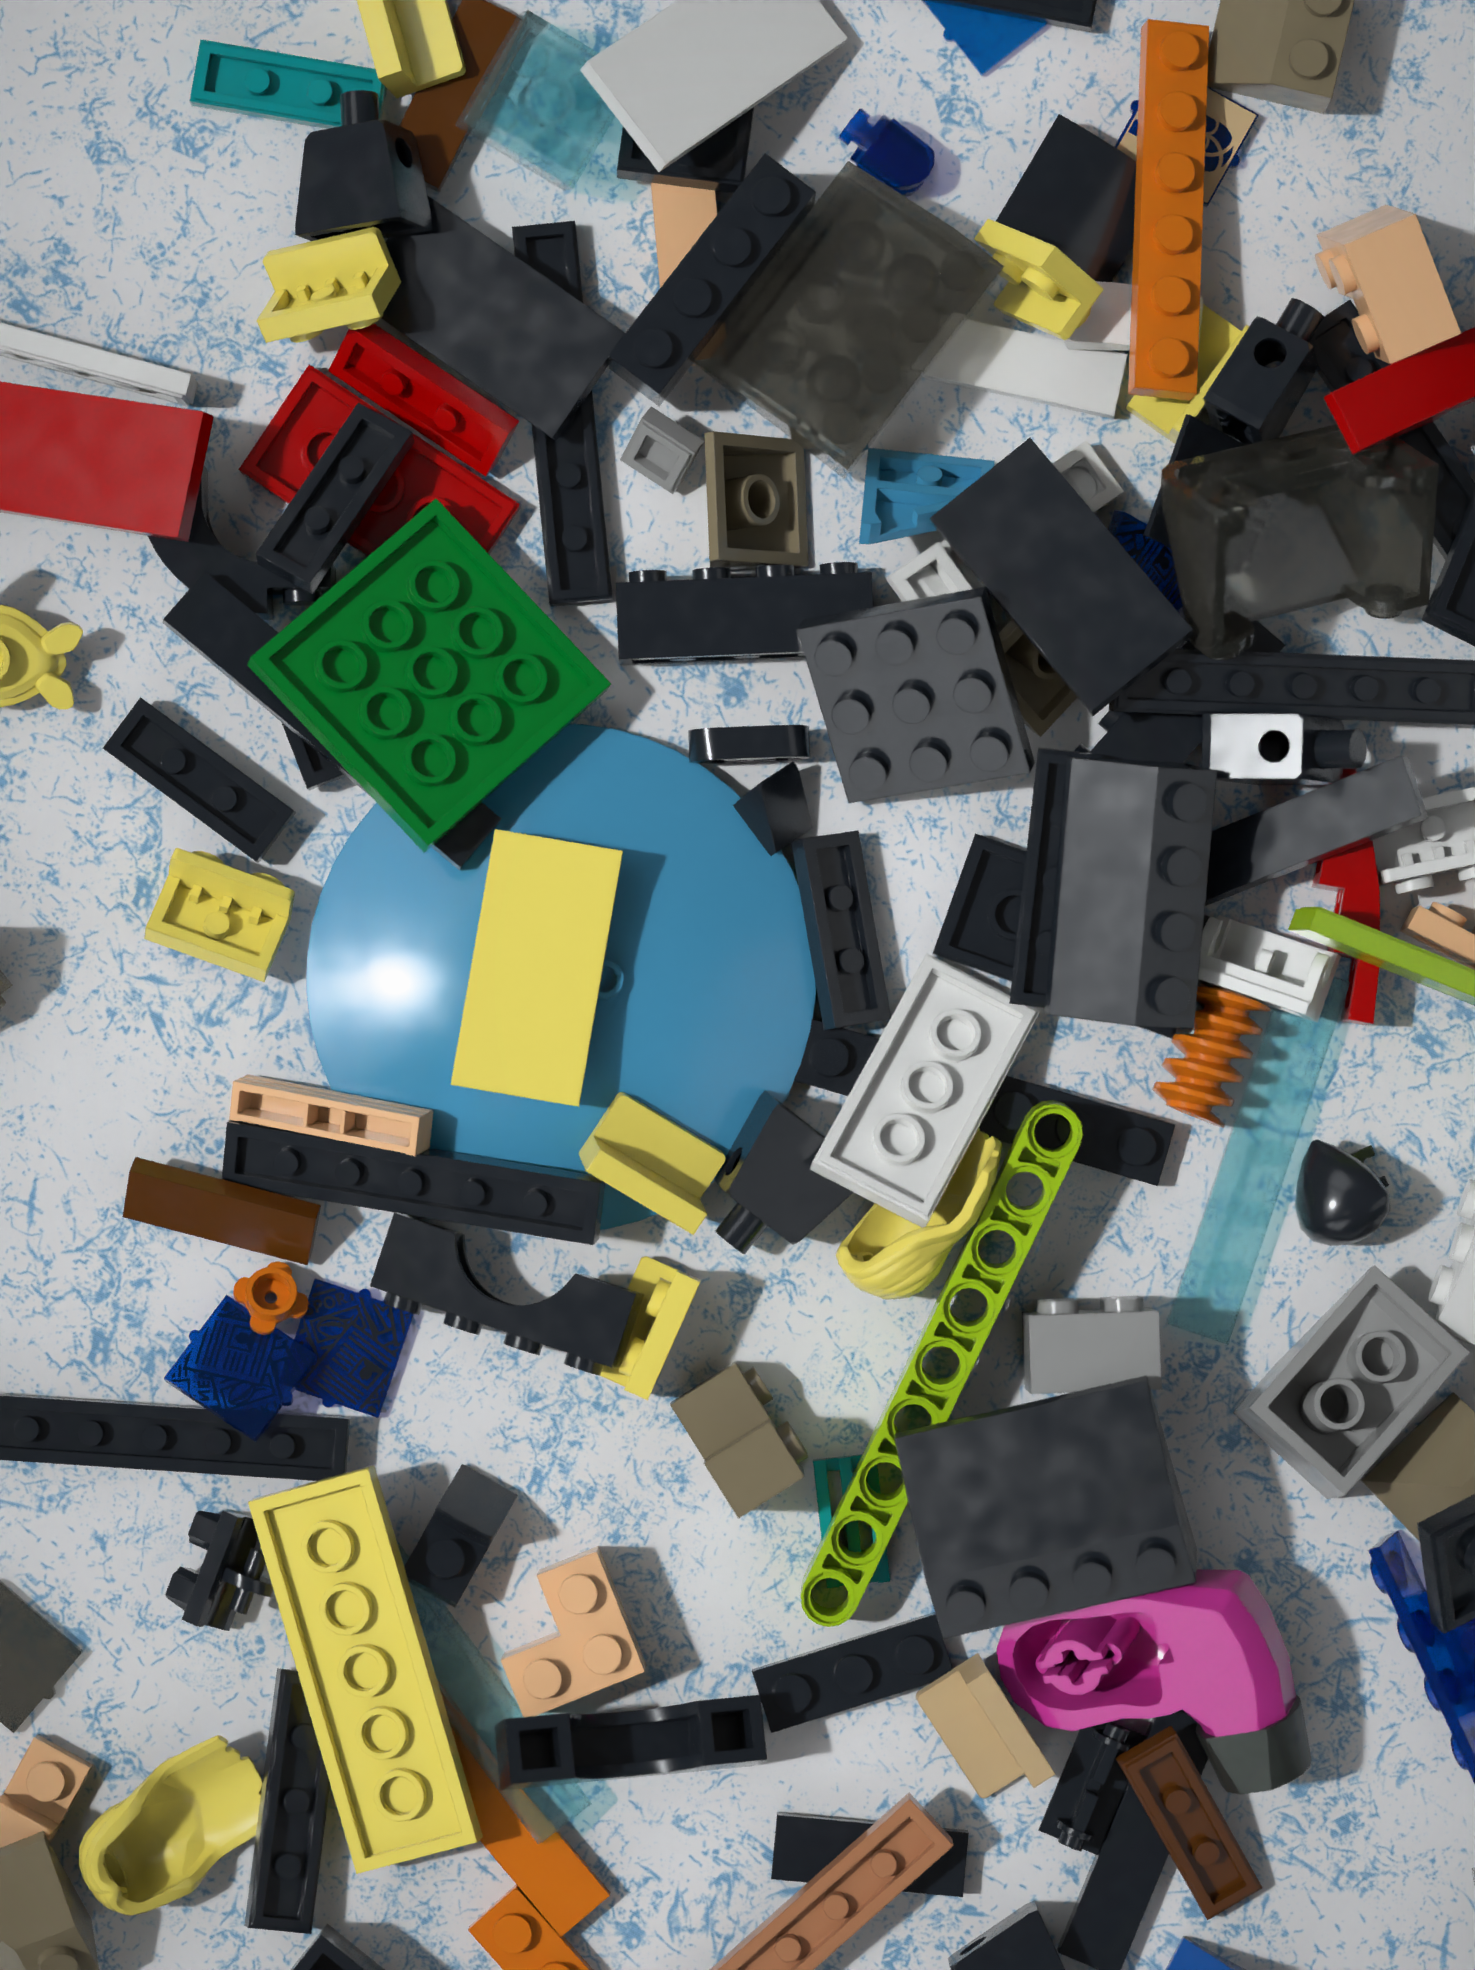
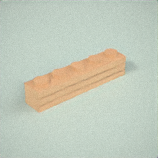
M247 1074L233 1081L229 1120L417 1156L430 1148L433 1110Z

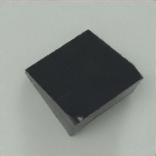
M794 761L760 782L733 805L770 856L813 828L800 772Z

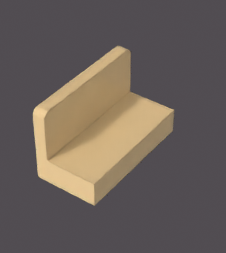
M978 1653L916 1693V1700L980 1798L989 1797L1023 1774H1025L1033 1788L1055 1775L1043 1752Z

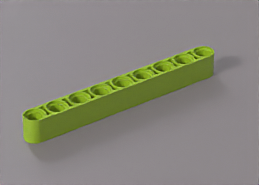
M1054 1100L1043 1101L1033 1106L1025 1116L992 1185L989 1200L961 1248L855 1468L849 1485L832 1516L828 1529L804 1574L800 1594L802 1609L807 1617L818 1625L826 1627L841 1625L849 1620L856 1611L908 1503L904 1480L897 1490L891 1493L880 1494L870 1488L866 1479L870 1469L878 1463H892L901 1470L894 1439L895 1433L900 1432L894 1424L896 1414L904 1406L916 1404L928 1410L932 1418L930 1425L948 1420L1080 1147L1083 1136L1081 1122L1073 1109L1065 1103ZM1055 1113L1062 1115L1070 1123L1071 1131L1069 1138L1063 1145L1057 1148L1043 1147L1036 1141L1034 1136L1036 1123L1047 1114ZM1017 1173H1034L1042 1181L1043 1189L1041 1196L1031 1205H1016L1006 1195L1007 1183ZM993 1230L1007 1232L1015 1242L1013 1254L1002 1263L994 1264L987 1262L978 1252L981 1238ZM962 1289H976L984 1294L987 1299L985 1312L976 1320H960L950 1310L951 1299ZM944 1346L956 1352L959 1357L958 1368L947 1378L938 1379L931 1377L922 1367L923 1357L932 1348ZM850 1521H864L872 1526L876 1533L875 1542L868 1548L861 1550V1552L849 1551L839 1539L840 1530ZM826 1578L839 1580L848 1591L847 1598L837 1607L826 1608L820 1606L811 1595V1590L817 1582Z

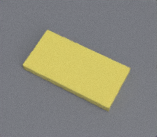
M495 829L451 1085L576 1107L580 1106L623 851Z

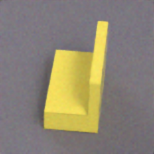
M357 0L377 77L396 99L465 74L466 67L447 0Z
M1203 304L1198 354L1197 394L1190 401L1134 395L1126 406V410L1176 444L1185 415H1192L1195 418L1199 416L1205 407L1204 396L1249 326L1246 324L1241 331Z
M619 1092L615 1096L578 1153L586 1172L692 1235L695 1234L707 1216V1212L700 1199L726 1160L724 1153L720 1149L625 1092Z

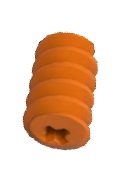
M1198 986L1196 1001L1204 1009L1195 1010L1194 1028H1191L1194 1034H1175L1171 1040L1173 1045L1185 1057L1165 1058L1161 1065L1175 1078V1082H1155L1152 1090L1166 1102L1167 1106L1224 1128L1225 1123L1211 1112L1212 1107H1232L1234 1099L1221 1088L1222 1082L1242 1083L1244 1076L1230 1064L1231 1059L1252 1058L1253 1052L1239 1039L1241 1035H1261L1263 1029L1249 1017L1250 1011H1270L1271 1008L1256 1000L1221 987Z

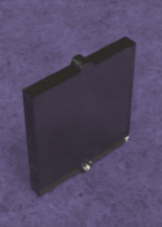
M0 1580V1722L14 1733L44 1698L51 1699L55 1695V1684L83 1653V1650Z

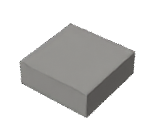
M651 406L641 418L620 460L673 494L683 482L704 440Z

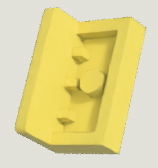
M371 227L267 252L263 259V264L275 292L256 321L266 343L290 338V341L295 343L304 342L318 336L325 329L346 325L350 330H357L377 322L383 316L384 310L401 284L380 229Z
M176 848L170 859L168 877L146 925L144 939L265 982L291 920L295 892L291 888L285 887L280 880L265 873L249 874L225 865L222 860L204 851L188 852Z

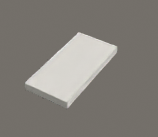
M677 0L589 59L580 71L657 171L661 172L836 51L844 44L848 37L819 0Z
M926 953L817 1152L810 1170L922 1228L926 1227L1037 1020L1040 1011L1031 1006L1009 1004V995Z

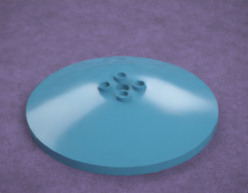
M569 724L482 802L502 818L495 829L623 851L580 1106L576 1107L451 1085L495 829L464 866L458 870L432 847L424 853L376 803L351 833L334 861L321 891L310 932L306 972L309 1020L318 1058L332 1091L433 1110L430 1149L584 1174L590 1173L586 1172L578 1153L615 1096L619 1092H625L720 1149L726 1157L764 1090L783 1104L801 1065L810 1033L816 998V983L799 886L792 868L781 850L772 856L768 854L733 806L741 797L722 780L700 764L689 763L688 757L674 749L648 738L617 729L584 724ZM605 1183L600 1230L638 1222L657 1214Z

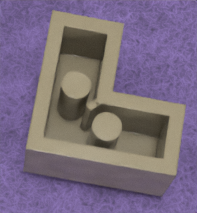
M735 1361L673 1400L670 1406L704 1458V1465L739 1519L804 1478V1469L800 1462L808 1458V1453L789 1422L786 1421L777 1427L765 1409L764 1405L773 1400V1397L755 1368L751 1367L743 1373Z

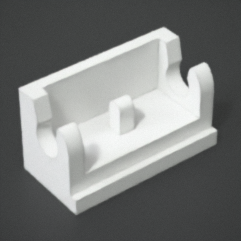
M1219 915L1217 919L1213 917L1208 919L1202 933L1198 982L1210 987L1217 986L1236 992L1266 1006L1318 1023L1341 956Z

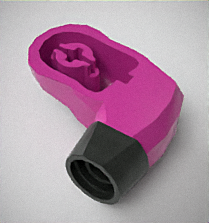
M1196 1569V1583L1008 1624L1003 1627L996 1648L1001 1680L1014 1702L1044 1726L1073 1732L1123 1718L1150 1719L1171 1715L1183 1709L1197 1722L1195 1731L1221 1786L1227 1792L1240 1795L1276 1789L1301 1776L1311 1765V1753L1300 1697L1295 1692L1289 1653L1269 1604L1249 1574L1240 1570Z

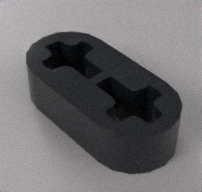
M809 726L715 727L688 731L689 763L778 762L810 758Z

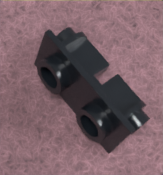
M1114 1722L1079 1730L1038 1831L1057 1838L1059 1843L1080 1852L1083 1849L1098 1855L1128 1783L1116 1757L1145 1741L1147 1736Z

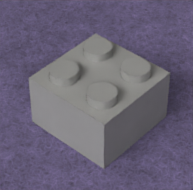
M1138 1296L1100 1297V1309L1079 1310L1078 1300H1074V1298L1036 1299V1311L1022 1312L1025 1389L1031 1394L1072 1393L1146 1375L1151 1390H1162L1159 1311L1152 1308H1143V1298Z

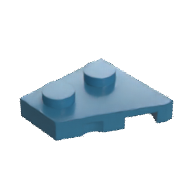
M868 448L859 544L869 545L937 531L932 525L930 518L993 468L995 461Z

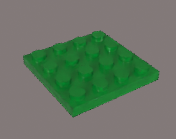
M434 499L252 655L247 664L424 853L599 699L611 685L607 678L437 499Z

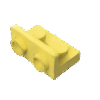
M989 218L974 238L978 244L992 255L987 263L988 266L1008 281L994 301V306L1003 314L1057 338L1067 340L1071 337L1075 329L1079 328L1087 320L1092 305L1104 290L1056 246Z
M648 1256L642 1257L627 1289L642 1293L644 1297L622 1364L616 1368L603 1365L600 1376L624 1386L625 1391L648 1400L701 1280Z

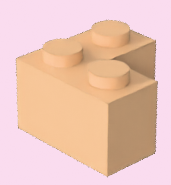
M1384 205L1317 234L1323 250L1315 254L1319 272L1329 289L1337 287L1340 294L1354 300L1359 316L1352 319V325L1358 342L1366 354L1374 352L1377 359L1392 364L1461 334L1415 213Z
M599 1546L539 1570L536 1576L558 1631L505 1652L501 1658V1663L523 1717L537 1716L641 1674L646 1669V1662Z

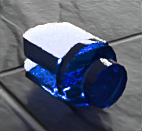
M860 108L838 137L847 146L851 142L858 146L850 161L857 165L855 168L894 198L902 199L913 195L921 188L934 166V150L897 119H891L885 114L873 126L868 122L871 115Z

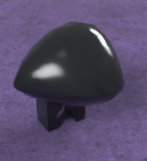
M1318 1139L1310 1143L1299 1171L1295 1208L1300 1229L1313 1242L1329 1246L1349 1245L1359 1242L1373 1234L1382 1225L1390 1212L1389 1192L1386 1189L1389 1184L1386 1177L1378 1178L1376 1173L1364 1164L1365 1159L1375 1156L1371 1145L1349 1154L1337 1146Z

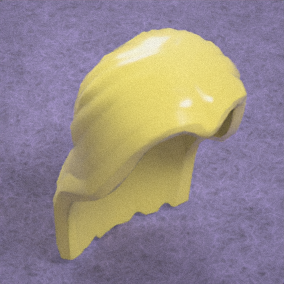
M978 1128L926 1227L922 1228L874 1203L850 1234L841 1242L835 1256L838 1264L850 1282L861 1291L886 1300L909 1298L925 1290L940 1273L954 1244L964 1237L976 1224L987 1204L992 1185L996 1180L1002 1143L993 1136L989 1138L988 1134L980 1131Z
M217 1735L176 1756L167 1758L152 1771L128 1798L113 1805L99 1816L86 1831L79 1846V1867L86 1885L96 1899L105 1907L128 1916L149 1912L192 1893L199 1886L210 1868L220 1858L254 1838L257 1830L263 1780L249 1756L240 1757V1752L237 1749L227 1746L228 1740Z

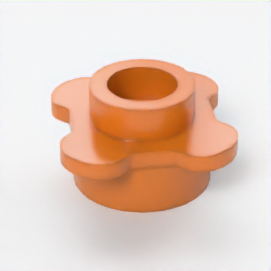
M272 1262L267 1267L256 1271L250 1278H240L235 1283L233 1290L235 1300L244 1304L251 1316V1329L261 1335L271 1334L275 1330L276 1324L290 1317L294 1319L302 1318L308 1310L309 1302L307 1296L297 1292V1286L292 1277V1270L283 1262ZM268 1293H274L277 1296V1300L274 1303H268L265 1300V1296Z

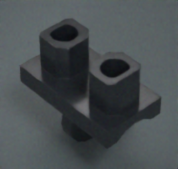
M223 1510L221 1514L198 1511L194 1516L188 1536L189 1543L207 1550L200 1572L192 1568L179 1567L173 1573L165 1595L166 1598L185 1611L182 1620L197 1627L210 1626L229 1631L236 1612L247 1615L254 1594L273 1597L274 1590L271 1580L261 1576L266 1563L263 1552L260 1550L261 1546L252 1516Z

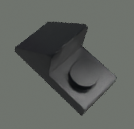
M462 1464L404 1566L408 1582L456 1607L518 1495Z

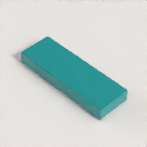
M200 39L190 103L196 107L329 129L341 126L340 95L348 91L366 90L376 92L379 98V120H382L387 88L378 79L376 69Z

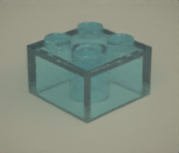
M529 10L518 14L455 125L563 191L573 189L615 117L580 71L584 64L597 55L598 52Z

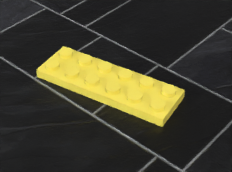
M375 1465L252 1499L248 1502L356 1874L477 1843L483 1835Z

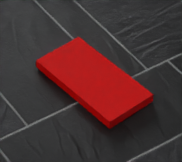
M309 364L238 470L287 504H290L357 403L370 408L390 420L392 419ZM413 433L414 444L347 542V544L368 557L434 499H437L490 554L520 510L521 505Z
M0 382V512L188 542L214 416L198 410Z

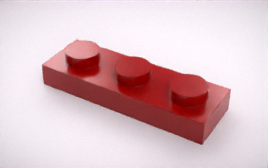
M376 324L357 330L348 329L328 370L340 380L485 477L497 465L520 422Z

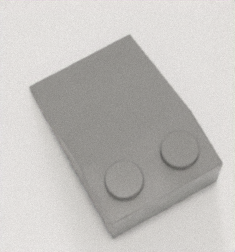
M1374 1265L1272 1367L1233 1413L1326 1499L1346 1496L1470 1352Z

